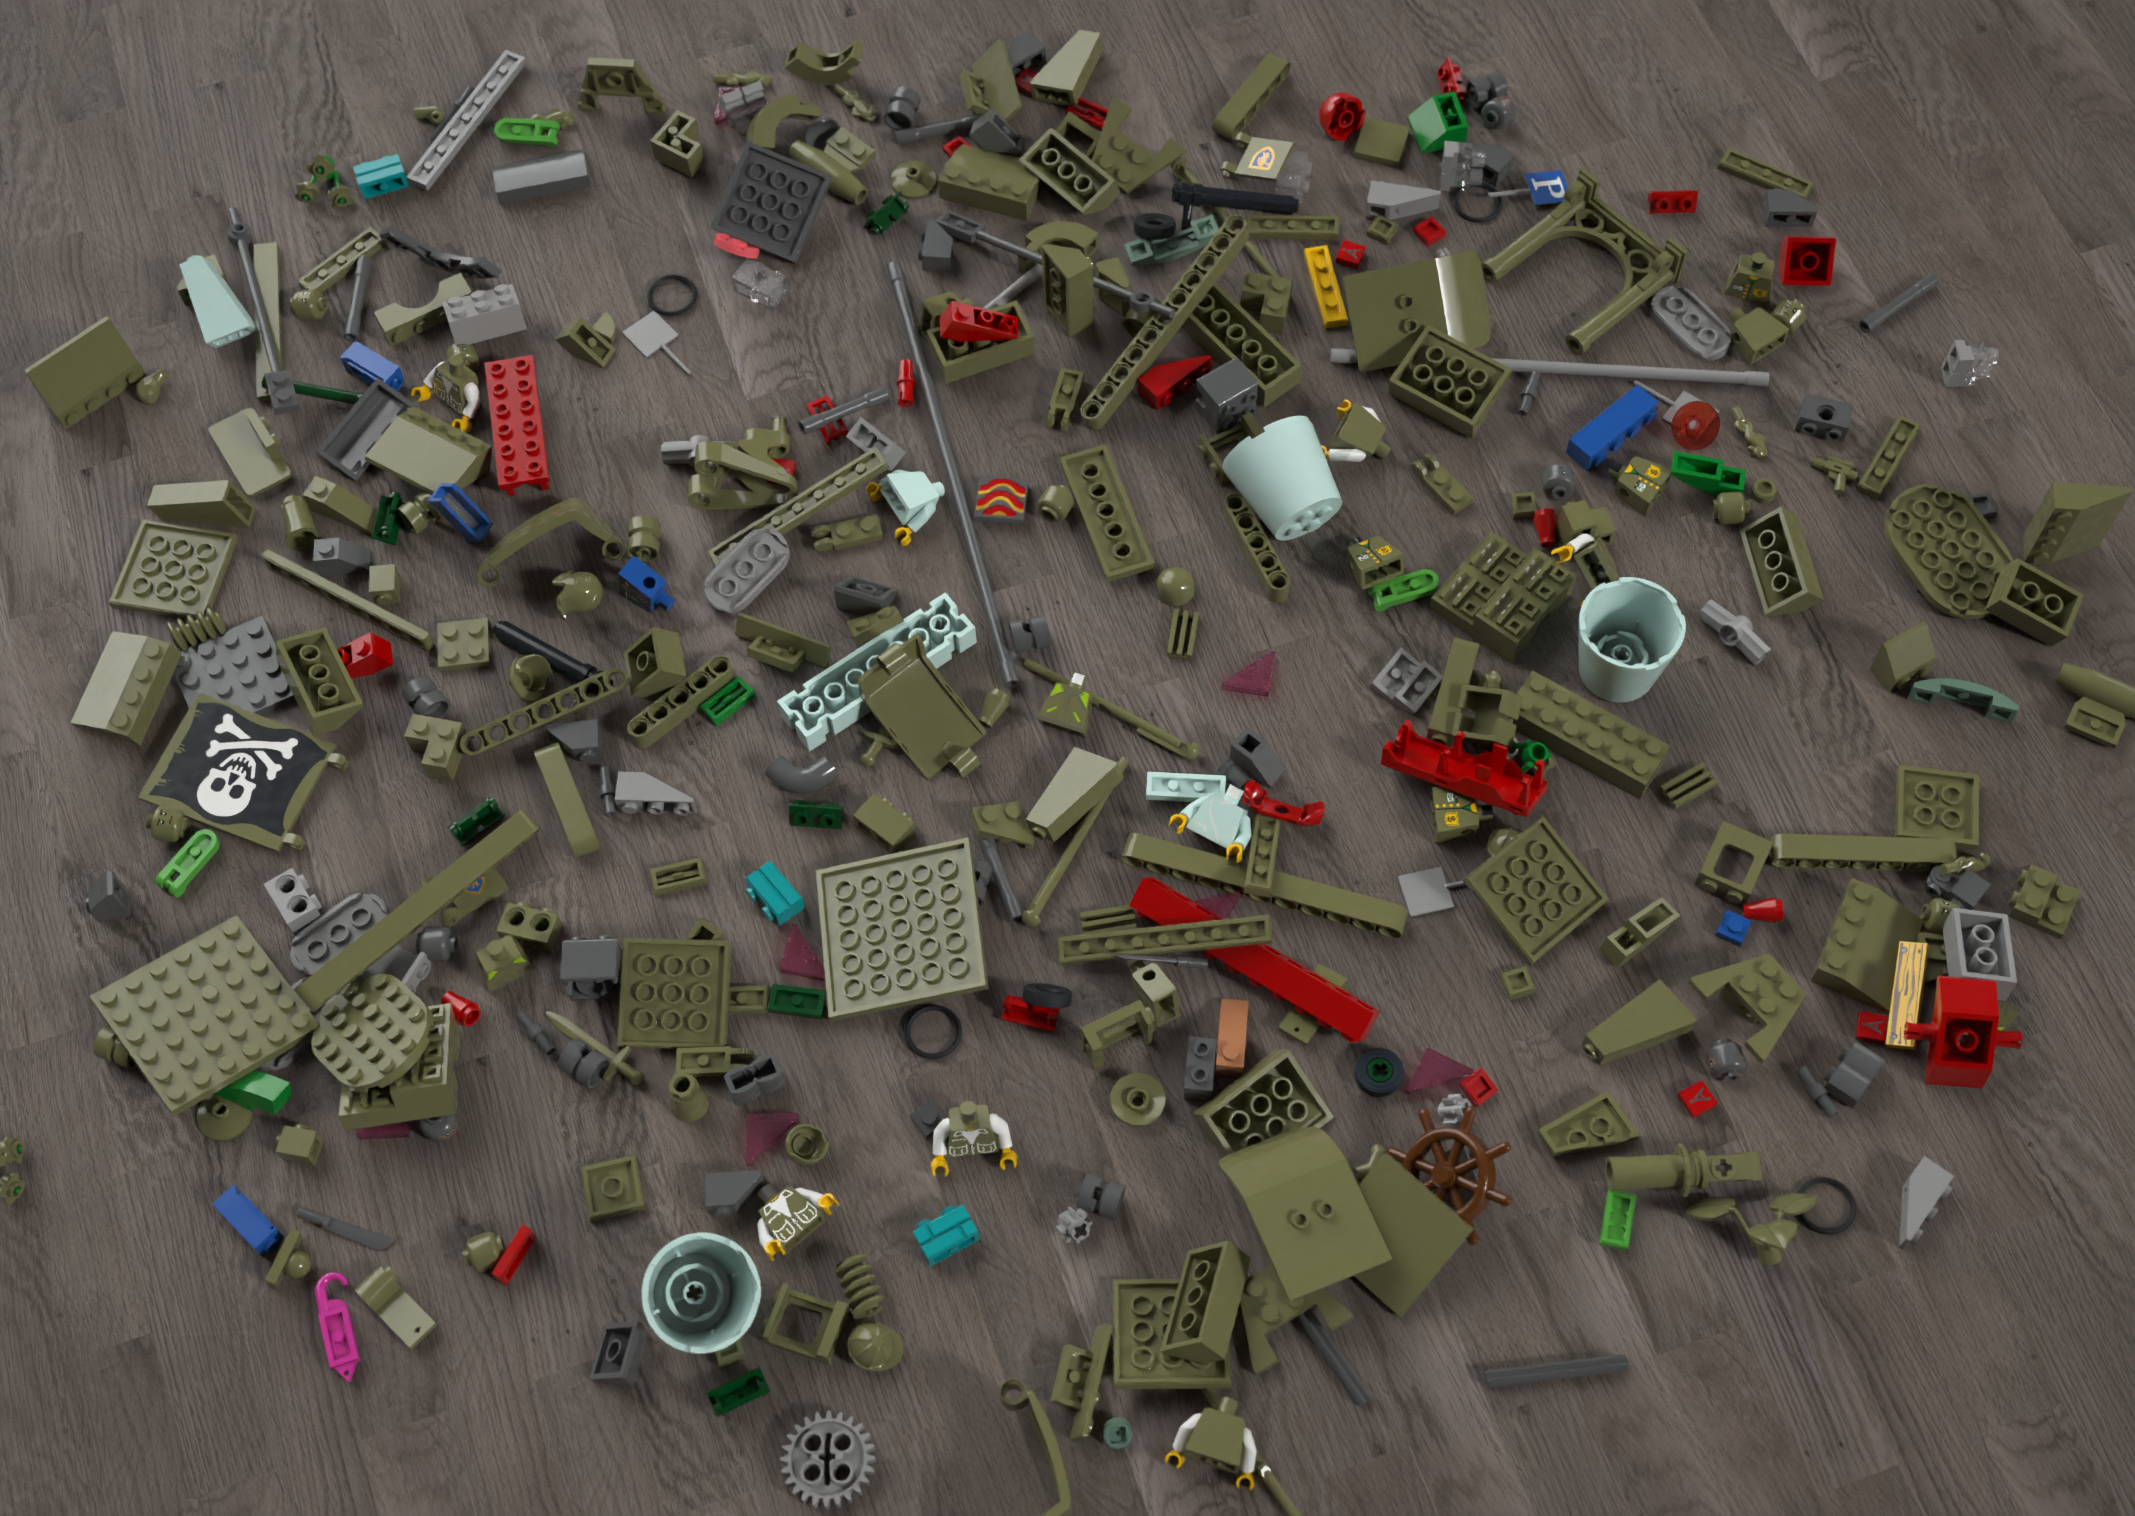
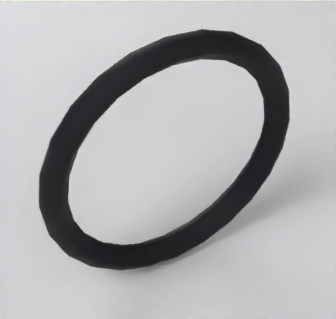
M1482 182L1465 184L1454 195L1453 202L1457 213L1471 222L1490 221L1499 215L1503 207L1502 196L1497 197L1498 207L1496 211L1487 217H1472L1461 210L1458 203L1459 196L1468 188L1484 187L1492 192H1499L1493 186Z
M666 275L657 279L650 286L647 295L648 303L655 312L661 315H680L694 305L697 299V289L694 283L685 276ZM678 279L686 282L691 287L692 298L687 306L677 311H665L654 304L652 299L653 291L660 283L666 280Z
M928 1005L921 1007L909 1017L905 1026L907 1045L915 1054L923 1058L939 1059L952 1053L961 1041L962 1025L953 1011L944 1006ZM936 1010L946 1013L953 1019L956 1025V1037L948 1049L939 1053H925L919 1050L912 1042L910 1037L911 1025L922 1013Z
M1817 1177L1803 1184L1798 1193L1804 1194L1810 1186L1817 1183L1835 1185L1846 1194L1850 1203V1215L1847 1221L1833 1229L1818 1227L1804 1213L1798 1214L1808 1228L1821 1234L1833 1235L1839 1234L1851 1226L1856 1216V1202L1851 1191L1843 1183L1830 1177Z

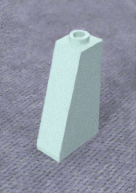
M196 255L189 257L186 262L179 264L206 344L218 348L259 331L257 325L211 261Z

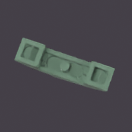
M1213 215L1191 221V228L1176 232L1167 239L1148 242L1146 238L1124 244L1131 264L1136 266L1159 264L1183 257L1204 247L1219 230Z
M1937 678L1918 681L1913 684L1907 696V700L1933 705L1938 697L1986 708L1985 717L2009 723L2013 721L2019 711V706L2003 694L1986 686L1959 679Z

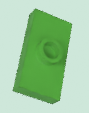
M1608 1189L1599 1246L1628 1251L1637 1195L1610 1191Z

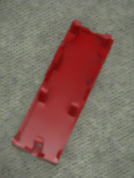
M533 355L484 363L500 490H506L508 497L515 496L514 488H519L522 484H540L542 491L550 490L548 484L550 479L546 438L541 416L536 376L537 368Z
M1406 720L1399 729L1394 744L1392 741H1389L1383 747L1381 765L1439 785L1442 788L1461 793L1466 797L1483 801L1491 806L1502 808L1515 815L1527 817L1547 791L1548 782L1543 780L1545 762L1542 759L1534 764L1538 767L1534 777L1523 773L1516 761L1507 758L1508 747L1494 743L1492 753L1485 751L1474 756L1463 752L1462 740L1465 737L1463 731L1456 735L1452 748L1417 735L1412 727V722Z

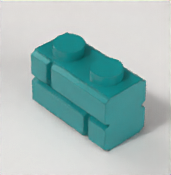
M398 154L386 155L382 159L363 162L353 167L364 200L409 187Z
M771 861L762 865L759 870L754 871L745 879L747 895L754 903L757 901L763 906L761 910L770 922L774 919L779 926L783 925L805 907L803 898Z
M963 1204L958 1207L951 1205L941 1212L942 1216L933 1221L930 1218L925 1219L916 1225V1230L913 1231L914 1239L930 1267L980 1240L979 1232Z

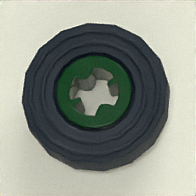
M1378 1047L1362 1053L1356 1062L1354 1074L1356 1083L1362 1091L1370 1096L1380 1098L1389 1096L1398 1090L1403 1082L1404 1068L1397 1054L1389 1049ZM1374 1068L1377 1070L1383 1068L1385 1070L1384 1077L1382 1075L1374 1076Z

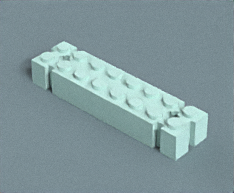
M946 592L929 603L930 609L925 613L920 608L903 619L904 622L878 635L804 683V691L797 694L793 690L777 701L780 716L791 730L796 728L799 740L809 752L826 741L825 734L832 731L836 735L871 712L860 697L857 679L877 664L876 657L894 643L901 646L918 633L922 637L926 656L936 669L952 659L951 652L957 649L961 653L977 643L975 626L964 614L958 616L957 605Z

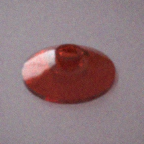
M1692 401L1683 405L1675 413L1671 425L1672 435L1681 447L1688 450H1700L1709 446L1717 437L1720 429V419L1718 413L1711 405L1702 401ZM1692 420L1696 421L1694 428L1689 427Z

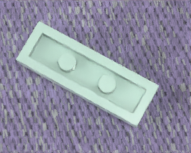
M1147 772L1146 800L1194 802L1200 797L1210 795L1211 793L1223 798L1225 795L1226 776Z

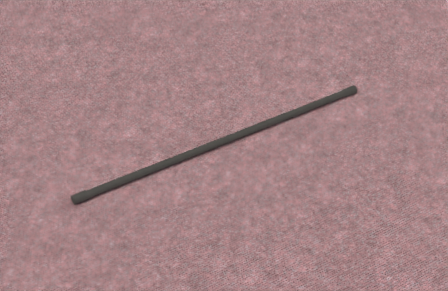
M892 261L887 265V270L895 290L1000 663L999 668L1004 686L1006 688H1013L1018 686L1020 682L1001 624L905 286L900 262Z

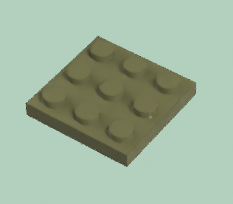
M1899 765L1896 769L1895 837L1954 840L1957 848L1976 850L1979 846V775Z

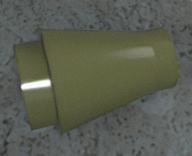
M992 688L991 692L987 693L981 715L978 719L981 725L992 728L996 720L1009 707V695L996 688Z

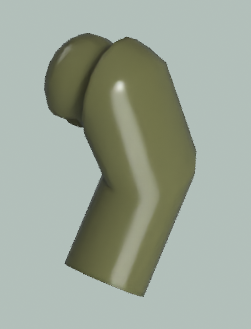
M436 106L414 108L416 119L427 118L434 125H439L445 117L444 113Z
M1375 1144L1371 1147L1372 1153L1368 1163L1354 1167L1358 1180L1364 1179L1386 1153L1387 1148L1382 1144Z

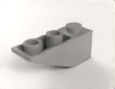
M1371 181L1365 217L1375 219L1377 215H1380L1389 220H1394L1438 209L1441 191Z
M618 771L615 802L619 811L627 814H634L636 812H648L654 815L675 813L681 816L688 815L689 813L697 814L694 799L645 772Z
M1925 1156L1902 1187L1899 1247L1901 1249H1904L1909 1242L1913 1245L1917 1242L1923 1233V1230L1919 1228L1925 1220L1929 1223L1938 1211L1934 1207L1938 1199L1944 1201L1953 1189L1949 1183L1954 1176Z

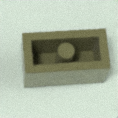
M873 794L853 815L855 827L891 854L900 852L915 835L914 820L907 813H900L894 809V805L887 798L882 797L881 799L876 794Z

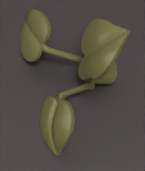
M1803 1193L1779 1195L1769 1202V1209L1777 1211L1775 1213V1221L1758 1224L1751 1228H1748L1737 1208L1733 1207L1735 1200L1725 1196H1712L1697 1201L1686 1210L1684 1217L1689 1216L1698 1220L1712 1221L1724 1218L1729 1213L1735 1215L1749 1238L1751 1247H1756L1759 1263L1761 1265H1774L1781 1262V1251L1785 1252L1789 1242L1798 1232L1797 1223L1789 1220H1780L1784 1214L1795 1216L1806 1212L1816 1204L1818 1197Z

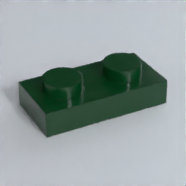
M773 984L768 1012L822 1020L827 998L826 990Z

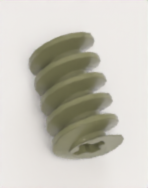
M209 607L206 608L207 616L197 611L196 620L187 615L186 624L179 618L177 619V627H174L170 622L167 623L169 633L177 649L179 645L183 650H186L188 642L192 646H196L198 638L204 643L207 640V634L212 639H215L217 630L222 635L226 633L225 623L217 607L215 613Z
M867 1254L850 1256L836 1265V1275L841 1279L840 1285L845 1289V1297L850 1299L848 1305L850 1309H853L852 1315L856 1320L869 1318L884 1309L883 1306H879V1303L885 1299L884 1295L875 1296V1293L881 1289L880 1285L870 1284L876 1279V1275L866 1274L872 1269V1265H862L868 1259Z

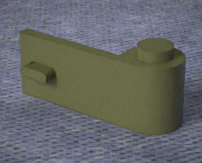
M1319 963L1313 972L1345 991H1350L1351 986L1348 985L1349 979L1322 963ZM1293 1006L1278 1027V1030L1307 1046L1321 1025L1317 1022V1017L1310 1013L1308 1015L1302 1014L1294 1009Z
M379 1265L354 1291L412 1350L437 1324L398 1285L396 1281L400 1277L389 1266L383 1269Z

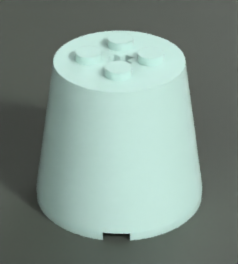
M1306 416L1287 417L1263 427L1264 433L1254 439L1248 436L1233 448L1225 458L1222 466L1225 474L1275 538L1281 541L1294 539L1318 529L1332 518L1342 506V499L1314 426Z
M1622 577L1618 581L1607 584L1604 582L1588 594L1579 614V673L1583 683L1593 694L1611 702H1629L1642 697L1650 690L1679 651L1685 637V617L1677 606V600L1658 584L1634 577Z
M713 1233L684 1235L664 1246L650 1262L642 1283V1306L646 1319L653 1331L670 1346L690 1353L718 1351L736 1342L753 1323L761 1299L759 1274L747 1252L734 1241ZM690 1285L693 1288L700 1289V1294H697L698 1299L696 1301L693 1298H687L686 1292H689L688 1287Z

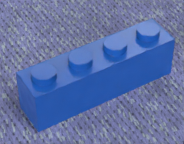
M1637 384L1569 439L1566 453L1586 471L1594 465L1599 466L1605 460L1606 455L1611 451L1616 452L1619 450L1626 439H1632L1638 434L1642 426L1645 424L1649 425L1655 420L1659 402Z

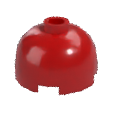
M1338 92L1328 96L1320 106L1318 114L1319 123L1324 132L1338 141L1347 140V136L1351 135L1354 131L1358 132L1364 123L1366 114L1362 107V101L1346 92Z

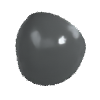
M830 117L816 121L806 129L804 141L806 144L824 152L826 142L841 126L835 119Z

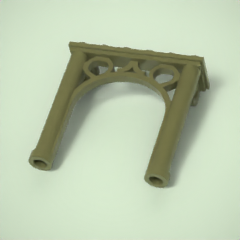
M1584 168L1580 169L1577 181L1566 190L1563 197L1565 200L1555 210L1493 258H1488L1481 263L1484 279L1489 283H1495L1544 244L1556 238L1580 237L1598 243L1610 251L1619 261L1624 271L1625 286L1614 299L1566 336L1565 341L1568 348L1576 355H1582L1586 352L1594 341L1669 281L1671 283H1678L1688 254L1684 246L1677 243L1671 237L1667 240L1663 250L1660 245L1649 239L1644 232L1638 230L1625 217L1614 211L1609 204L1599 199L1597 193L1600 181L1594 174L1589 173ZM1572 219L1574 220V226H1565ZM1590 219L1597 224V227H1583L1580 220ZM1625 246L1628 247V248L1631 250V251L1628 252L1627 255H1626V250H1627V249L1625 248ZM1640 259L1648 268L1639 269L1632 267L1630 261ZM1633 277L1641 279L1631 287Z

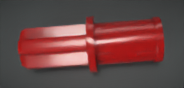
M905 359L900 361L899 379L896 381L899 389L898 405L902 407L913 405V387L915 386L913 362Z

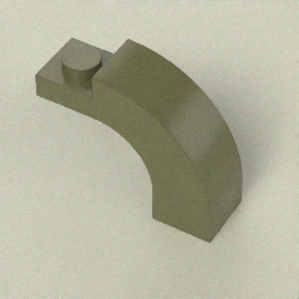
M856 39L838 53H823L800 41L788 51L784 68L807 81L826 84L841 83L854 77L856 66L860 64L863 58L862 50L864 44Z
M798 95L779 97L764 106L754 116L748 128L747 141L771 151L775 148V132L780 120L793 118L814 121L820 117V107L813 106V103L800 102L798 104Z
M1051 222L1029 232L1025 236L1024 247L1042 255L1041 246L1044 244L1080 249L1085 257H1090L1099 248L1098 233L1085 225L1075 222ZM1020 256L1017 257L1018 269L1023 274L1035 265V262Z

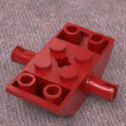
M1938 976L1932 1022L1930 1024L1905 1022L1904 1027L1907 1028V1030H1904L1905 1040L1930 1042L1925 1084L1983 1089L1993 1069L1995 1047L2021 1048L2022 1044L2018 1043V1041H2022L2021 1031L1998 1030L1999 1008L1995 980ZM1968 1033L1967 1035H1963V1036H1962V1039H1959V1037H1960L1962 1034Z

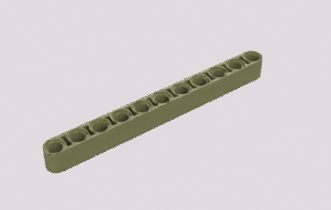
M1232 215L1224 222L1161 304L1175 309L1173 318L1154 312L1082 404L1080 412L1089 429L1098 430L1106 424L1137 384L1138 378L1144 375L1246 244L1250 233L1246 219L1243 216ZM1199 283L1197 286L1191 287L1192 284ZM1170 320L1168 323L1162 324L1163 321ZM1155 338L1153 342H1147L1149 339ZM1141 357L1139 360L1133 361L1134 358ZM1127 375V377H1125L1122 380L1118 379L1120 376ZM1112 394L1111 397L1104 398L1105 395ZM1092 413H1098L1094 417H1089Z
M524 809L519 810L295 989V993L312 1012L319 1009L531 839L541 828Z
M1130 833L1128 835L1121 856V861L1131 867L1389 938H1401L1408 916V910L1399 904L1275 870L1270 897L1243 893L1248 863L1242 861L1237 863V860L1231 858L1227 860L1226 857L1139 833Z

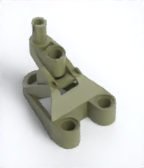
M779 415L772 418V430L760 428L746 430L744 439L739 440V442L703 441L698 443L695 447L694 465L695 471L698 474L693 475L689 479L688 503L694 508L705 510L779 507L797 496L798 483L795 477L787 473L783 467L771 459H779L790 450V437L786 433V417L782 416L781 423H779ZM733 473L752 492L721 489V484ZM764 479L786 485L791 490L781 494Z

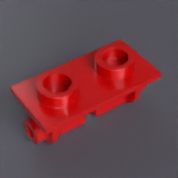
M1447 57L1437 71L1442 94L1455 92L1459 104H1464L1468 96L1464 85L1461 84L1463 80L1460 68L1455 63L1451 64L1450 57Z
M1691 189L1687 191L1653 190L1647 195V201L1650 202L1649 214L1696 213L1699 191Z
M1008 994V997L1004 999V1011L1001 1020L1054 1032L1061 1008L1034 1006L1024 1002L1022 997Z

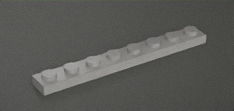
M508 50L503 52L406 178L409 184L426 191L430 189L526 65L525 57Z

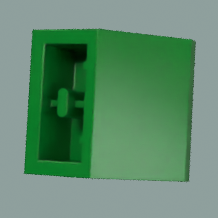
M1455 92L1432 96L1408 116V121L1421 154L1443 150L1445 141L1459 142V146L1466 144L1469 126Z

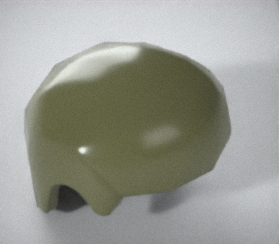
M1169 567L1158 575V597L1162 602L1167 605L1180 606L1188 603L1193 598L1194 578L1185 568Z
M799 1124L788 1132L784 1145L791 1161L800 1166H812L824 1158L829 1142L826 1141L822 1129L810 1124Z

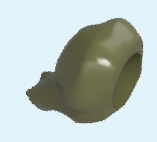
M163 368L159 369L152 375L142 378L137 383L136 394L143 403L153 404L158 399L160 388L169 376L166 370Z
M1490 670L1481 676L1478 687L1502 689V679L1497 671Z

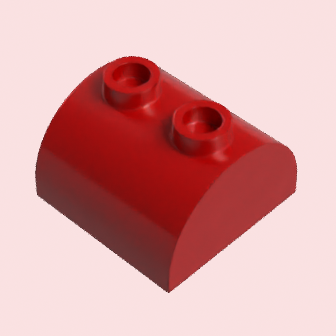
M1785 236L1782 241L1779 257V275L1782 285L1831 286L1836 237Z

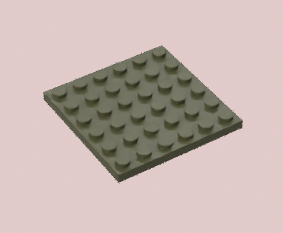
M969 837L816 870L828 1017L831 1021L989 989L972 843Z
M237 915L89 996L97 1011L173 1117L312 1037L313 1031L320 1026Z

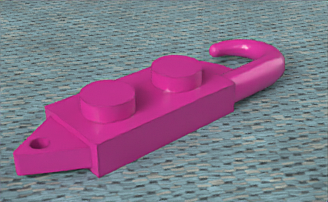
M330 1272L323 1275L315 1286L318 1316L329 1367L332 1370H336L350 1383L357 1362L361 1361L350 1310L342 1300H328L326 1286L329 1282L338 1280L344 1287H347L348 1281L343 1274Z

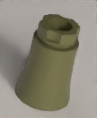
M301 495L287 496L283 499L284 502L282 504L287 547L295 551H305L314 548V540L321 539V535L315 526L308 504Z
M685 1072L674 1074L671 1082L668 1083L672 1113L676 1118L685 1122L700 1119L708 1110V1095L692 1075Z

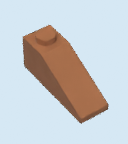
M1221 999L1215 1077L1237 1079L1243 1075L1249 1001Z

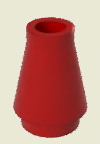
M1551 508L1539 509L1535 511V516L1533 517L1541 547H1552L1556 544L1555 536L1558 516L1555 514V510Z
M1772 897L1751 903H1743V917L1775 924L1776 921H1783L1782 899Z
M448 991L442 997V1004L451 1003L455 1019L459 1025L470 1027L479 1020L481 1010L477 1003L453 991Z

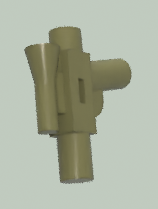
M1829 455L1827 461L1813 457L1810 465L1828 474V478L1835 482L1834 493L1837 495L1844 494L1845 481L1847 479L1855 481L1858 473L1851 470L1854 464L1853 461L1842 460Z

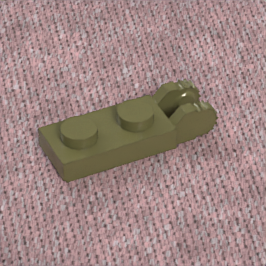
M1065 368L1060 369L1049 404V414L1046 421L1047 428L1053 427L1056 413L1064 414L1060 425L1061 430L1067 431L1083 385L1085 372Z
M1431 453L1423 456L1425 464L1432 471L1429 474L1419 461L1411 464L1413 472L1422 480V484L1452 515L1457 514L1473 503L1474 498L1442 465H1439L1438 460Z
M878 514L834 523L829 526H816L810 530L812 538L820 539L814 543V549L817 552L832 549L839 550L883 539Z
M731 1046L677 1048L675 1074L685 1072L693 1077L725 1076L733 1068L748 1065L732 1064V1058L737 1060L750 1059L754 1056V1050L751 1048H731Z

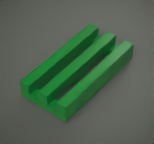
M738 675L701 704L699 708L717 727L752 700L756 694ZM738 686H741V688L738 689L736 692H734L732 695L727 696L729 693H731L733 690H735ZM723 699L722 703L716 706L713 710H710V708H712L715 704H717L720 700Z

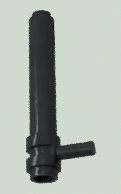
M1187 182L1174 183L1172 189V202L1183 206L1181 230L1190 228L1192 208L1200 207L1201 205L1289 215L1297 213L1299 207V199L1288 195L1204 187L1203 184L1198 183L1188 185Z
M498 621L493 628V633L497 639L526 655H541L548 661L551 669L574 681L575 684L603 672L598 671L596 667L589 663L584 664L508 621ZM610 678V684L613 687V680ZM591 684L588 686L587 695L597 696L599 693L598 685ZM574 698V700L572 701V703L570 704V706H569L568 708H571V707L574 706V704H575V698Z

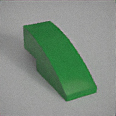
M1674 451L1670 475L1696 489L1718 496L1719 493L1723 492L1743 493L1746 470L1723 466V460Z
M253 1070L214 1094L250 1111L258 1107L275 1115L291 1098L290 1082Z

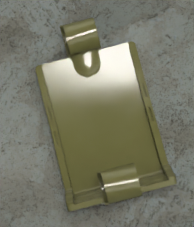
M573 497L531 517L502 538L490 550L489 556L480 565L477 578L481 585L494 587L499 583L501 577V569L498 563L542 534L572 520H576L590 533L603 540L602 553L610 561L622 558L625 550L624 542L611 529L609 522L581 499ZM611 542L619 544L620 549L615 553H611L606 549V546ZM485 569H492L496 572V577L487 579L483 576L482 572Z
M918 633L901 646L894 643L876 657L877 664L857 679L860 697L927 780H930L947 765L959 778L964 779L983 763L979 761L970 747L986 735V730L926 656L922 637Z
M1008 1379L1000 1388L1002 1405L1010 1411H1018L1026 1406L1029 1407L1033 1425L1056 1486L1059 1503L1041 1516H1072L1068 1480L1061 1453L1048 1418L1032 1389L1029 1391L1018 1379ZM1010 1390H1018L1022 1394L1016 1401H1010L1005 1396Z

